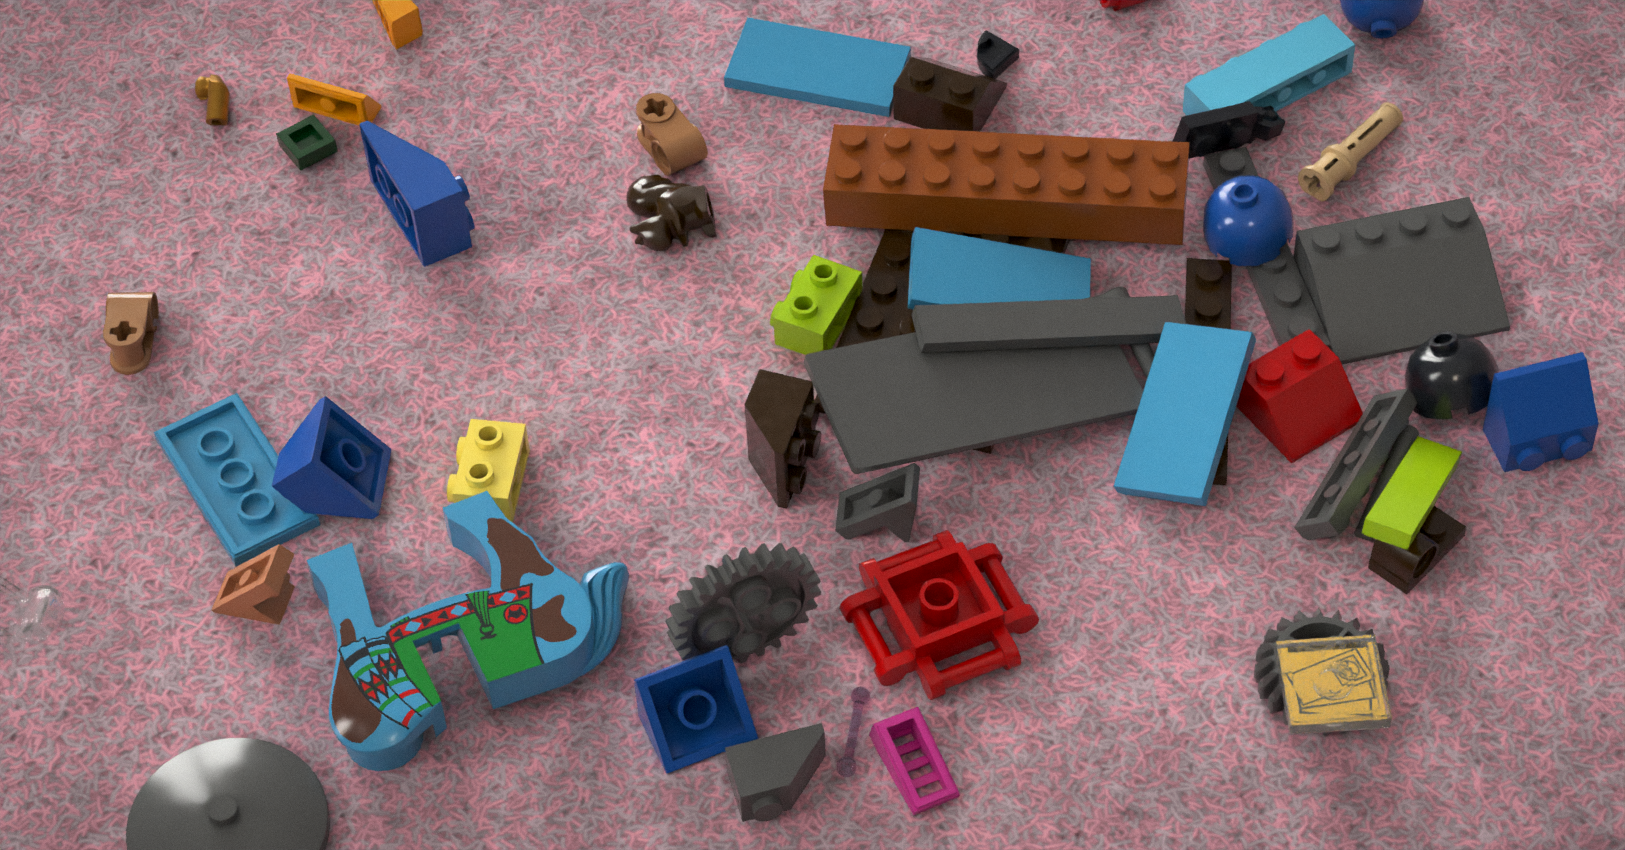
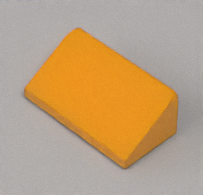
M291 73L287 77L292 104L295 108L355 125L365 121L372 123L381 109V104L368 95Z

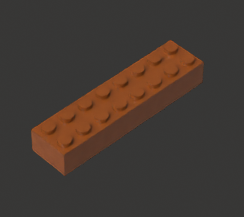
M834 124L823 186L826 226L913 231L915 227L935 231H955L968 234L984 233L1022 237L1183 245L1188 186L1189 142Z

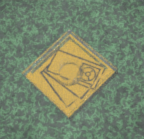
M1375 634L1276 641L1275 656L1289 735L1390 728L1392 716Z

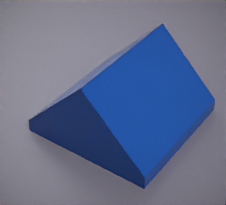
M727 645L634 679L638 716L666 774L725 752V747L759 739Z

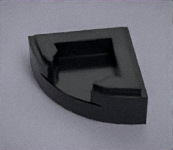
M987 30L980 36L977 48V64L985 76L996 79L1019 58V49Z

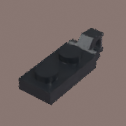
M1248 101L1183 116L1172 142H1189V159L1202 157L1232 148L1236 149L1247 143L1251 144L1256 138L1267 141L1279 136L1286 121L1281 119L1271 105L1255 107Z

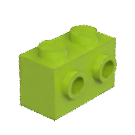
M813 255L804 270L799 269L795 273L791 282L790 292L784 302L778 301L772 311L770 325L774 327L775 344L804 355L832 349L845 328L857 296L863 290L862 271Z

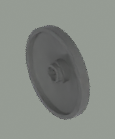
M219 739L181 752L163 764L150 776L131 806L126 827L127 850H325L329 838L330 814L326 796L319 779L310 766L296 754L282 746L259 739Z

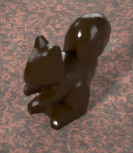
M660 175L639 177L629 186L626 195L627 207L636 215L651 217L630 227V232L638 235L635 239V244L645 245L654 251H666L671 246L673 239H677L683 247H686L689 242L688 231L702 228L709 237H717L714 211L708 190L704 185L691 186L683 183H672L670 179L662 178Z

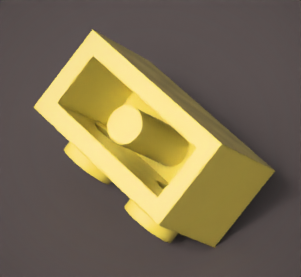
M470 419L466 437H460L458 440L456 460L459 467L457 474H450L448 479V502L456 503L488 491L505 517L513 522L530 452L526 424Z

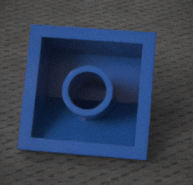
M1580 352L1494 374L1482 430L1504 472L1516 469L1531 471L1540 467L1544 462L1560 458L1575 460L1584 456L1588 451H1592L1599 423L1588 363L1584 353Z

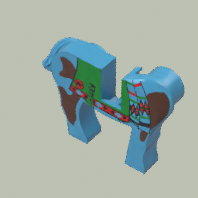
M488 491L443 507L447 534L453 547L471 556L485 569L491 578L490 588L475 590L433 602L413 610L382 627H376L353 544L349 543L308 559L307 564L314 590L318 598L329 609L328 614L335 641L337 642V658L328 709L329 720L336 738L346 747L351 759L359 766L368 770L389 771L403 766L416 756L423 742L424 731L432 724L435 736L437 737L447 728L442 702L416 648L428 643L433 654L442 651L441 638L448 635L458 637L493 709L562 687L585 675L609 655L619 637L622 627V603L629 582V572L626 564L613 562L584 573L579 584L574 578L554 566L537 547L534 539L505 517Z

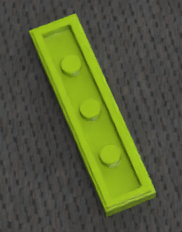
M1417 436L1365 518L1361 533L1408 550L1458 467L1462 451Z

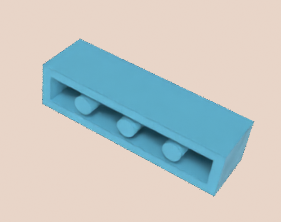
M1322 14L1308 22L1300 23L1293 30L1275 39L1263 42L1259 47L1239 57L1231 58L1225 64L1204 75L1201 74L1194 77L1184 87L1183 112L1187 116L1248 101L1255 107L1271 105L1276 112L1352 73L1355 44L1327 16Z

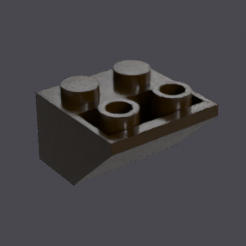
M759 369L744 404L748 460L777 506L787 509L793 493L800 495L804 488L807 476V468L804 466L807 458H815L819 451L821 431L816 430V424L820 413V403L814 401L812 381Z

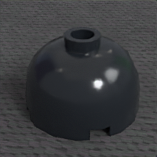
M1450 331L1439 332L1421 344L1410 356L1405 372V388L1410 390L1417 401V405L1413 410L1415 413L1426 418L1452 419L1451 410L1467 407L1468 415L1487 407L1495 373H1499V369L1494 356L1481 341L1464 334H1455Z

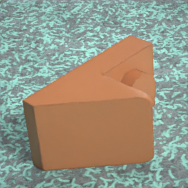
M278 544L228 571L211 611L218 614L280 625L295 588L289 582L290 574L288 573L294 553Z

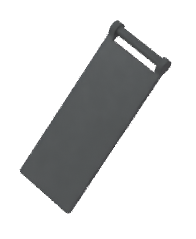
M1116 287L1102 295L1084 299L1130 297L1125 287ZM914 332L809 353L805 356L803 362L854 474L1134 415L1137 413L1143 390L1120 345L921 353L917 335ZM1129 344L1147 379L1155 356L1150 344Z

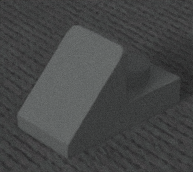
M912 463L840 492L835 531L845 539H852L885 526L902 541L909 542L917 507L920 467Z

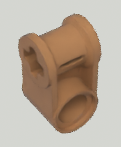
M650 93L639 99L636 104V114L641 123L637 128V139L652 156L664 175L670 176L707 158V146L701 132L694 124L689 122L670 97L661 93Z
M155 292L108 293L103 338L107 346L111 348L110 364L120 374H137L149 365L154 332L157 331V326H153L154 319L159 317L158 299Z

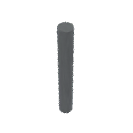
M1407 425L1396 438L1354 532L1356 537L1372 541L1373 538L1361 533L1365 518L1419 435L1415 427Z

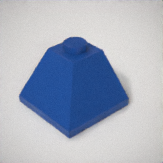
M324 396L316 403L280 451L272 487L305 513L374 519L380 513L392 449L328 397Z

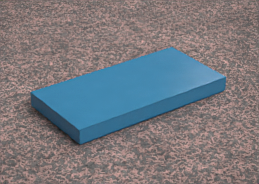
M747 18L724 75V87L890 117L893 109V85L911 57V47Z
M915 227L911 237L908 309H914L915 305L1089 298L1091 258Z
M1165 322L1113 486L1118 493L1206 506L1256 343V338L1252 332Z
M238 393L154 432L157 443L235 567L278 544L281 545L320 526L317 514L305 513L272 487L278 455Z

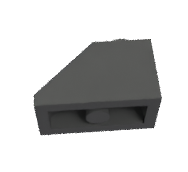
M822 723L725 747L727 774L742 822L752 819L757 821L773 820L781 815L783 811L792 809L826 756L825 732Z

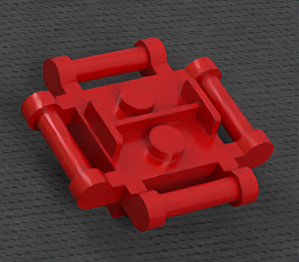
M945 530L933 535V540L877 562L872 558L859 563L860 575L867 589L844 599L839 609L846 622L853 623L876 665L874 673L881 685H894L902 680L906 674L916 671L927 697L933 700L946 694L945 689L1001 667L1005 670H1010L1021 665L1019 650L1010 633L1023 634L1032 630L1038 624L1039 617L1032 605L1024 603L1001 564L1003 556L996 544L986 543L967 550L963 542L956 543L950 531ZM981 573L986 574L1007 611L1003 612ZM882 609L887 618V625L901 648V652L894 655L890 652L870 615L874 610ZM990 641L995 647L994 650L940 671L937 670L934 664Z

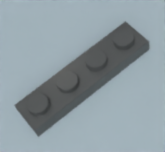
M1408 388L1373 396L1294 527L1302 538L1307 540L1325 537L1333 538L1340 535L1348 527L1350 516L1359 501L1368 493L1370 482L1379 467L1388 459L1389 450L1398 435L1407 427L1409 423L1408 418L1417 405L1414 395Z

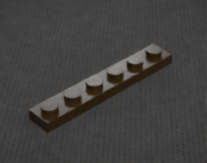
M1187 258L1184 314L1186 324L1231 329L1232 264H1230L1229 260ZM1228 435L1212 485H1226Z

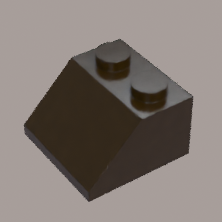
M910 57L893 85L894 119L923 129L980 132L1006 89L1007 82L931 58Z

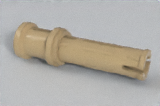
M1385 102L1340 144L1328 145L1321 152L1320 159L1314 165H1307L1299 172L1298 181L1302 190L1321 202L1331 197L1334 187L1340 181H1347L1356 173L1357 163L1395 128L1402 124L1403 114L1400 109L1392 103Z

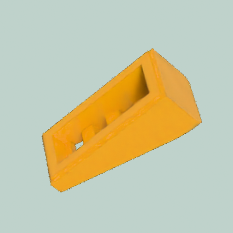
M372 0L388 37L396 50L422 36L423 30L419 9L411 0Z

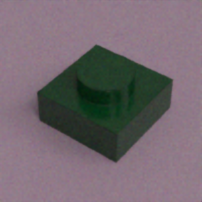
M314 114L276 133L279 146L300 171L338 152L336 140Z

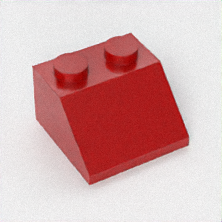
M1310 329L1249 363L1236 405L1290 463L1295 462L1356 426L1363 414L1339 357Z

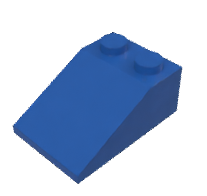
M369 121L360 123L370 180L422 265L426 267L471 248L470 231L475 229V225L465 205V201L470 200V195L463 178L460 175L454 177L443 160Z

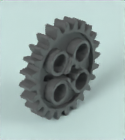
M763 543L754 554H750L748 549L744 547L740 551L739 557L734 560L729 555H724L722 565L718 568L706 565V576L703 578L691 577L689 579L693 586L691 590L677 592L681 602L669 606L672 616L665 621L669 628L667 634L683 661L727 645L732 659L738 658L740 663H744L748 660L750 654L756 653L758 657L764 655L765 647L769 645L776 648L781 647L779 638L783 635L795 636L797 634L793 626L808 622L809 618L805 612L816 609L818 606L814 598L821 595L817 585L821 581L804 553L800 555L794 546L786 551L783 544L778 543L769 551L766 544Z

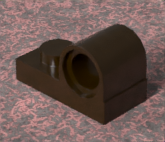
M1434 506L1408 550L1376 539L1372 548L1368 569L1405 594H1408L1465 536L1466 526Z

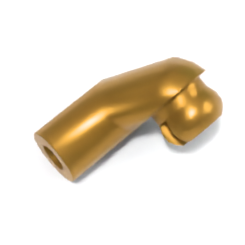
M211 74L210 77H199L195 82V93L201 100L208 99L206 123L208 125H227L230 101L229 89L218 75Z

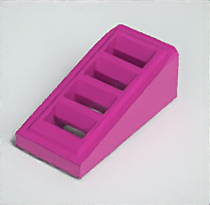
M919 707L873 724L869 736L913 815L960 796ZM912 734L913 741L895 747L893 740ZM919 749L924 755L906 763H903L901 756ZM927 765L931 767L933 772L911 780L908 774ZM939 781L943 788L923 797H919L916 789Z

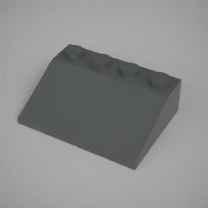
M1470 197L1296 232L1294 260L1331 343L1330 349L1339 357L1342 364L1416 350L1421 344L1428 341L1431 336L1439 332L1450 331L1455 334H1464L1475 338L1510 330V323L1485 229Z

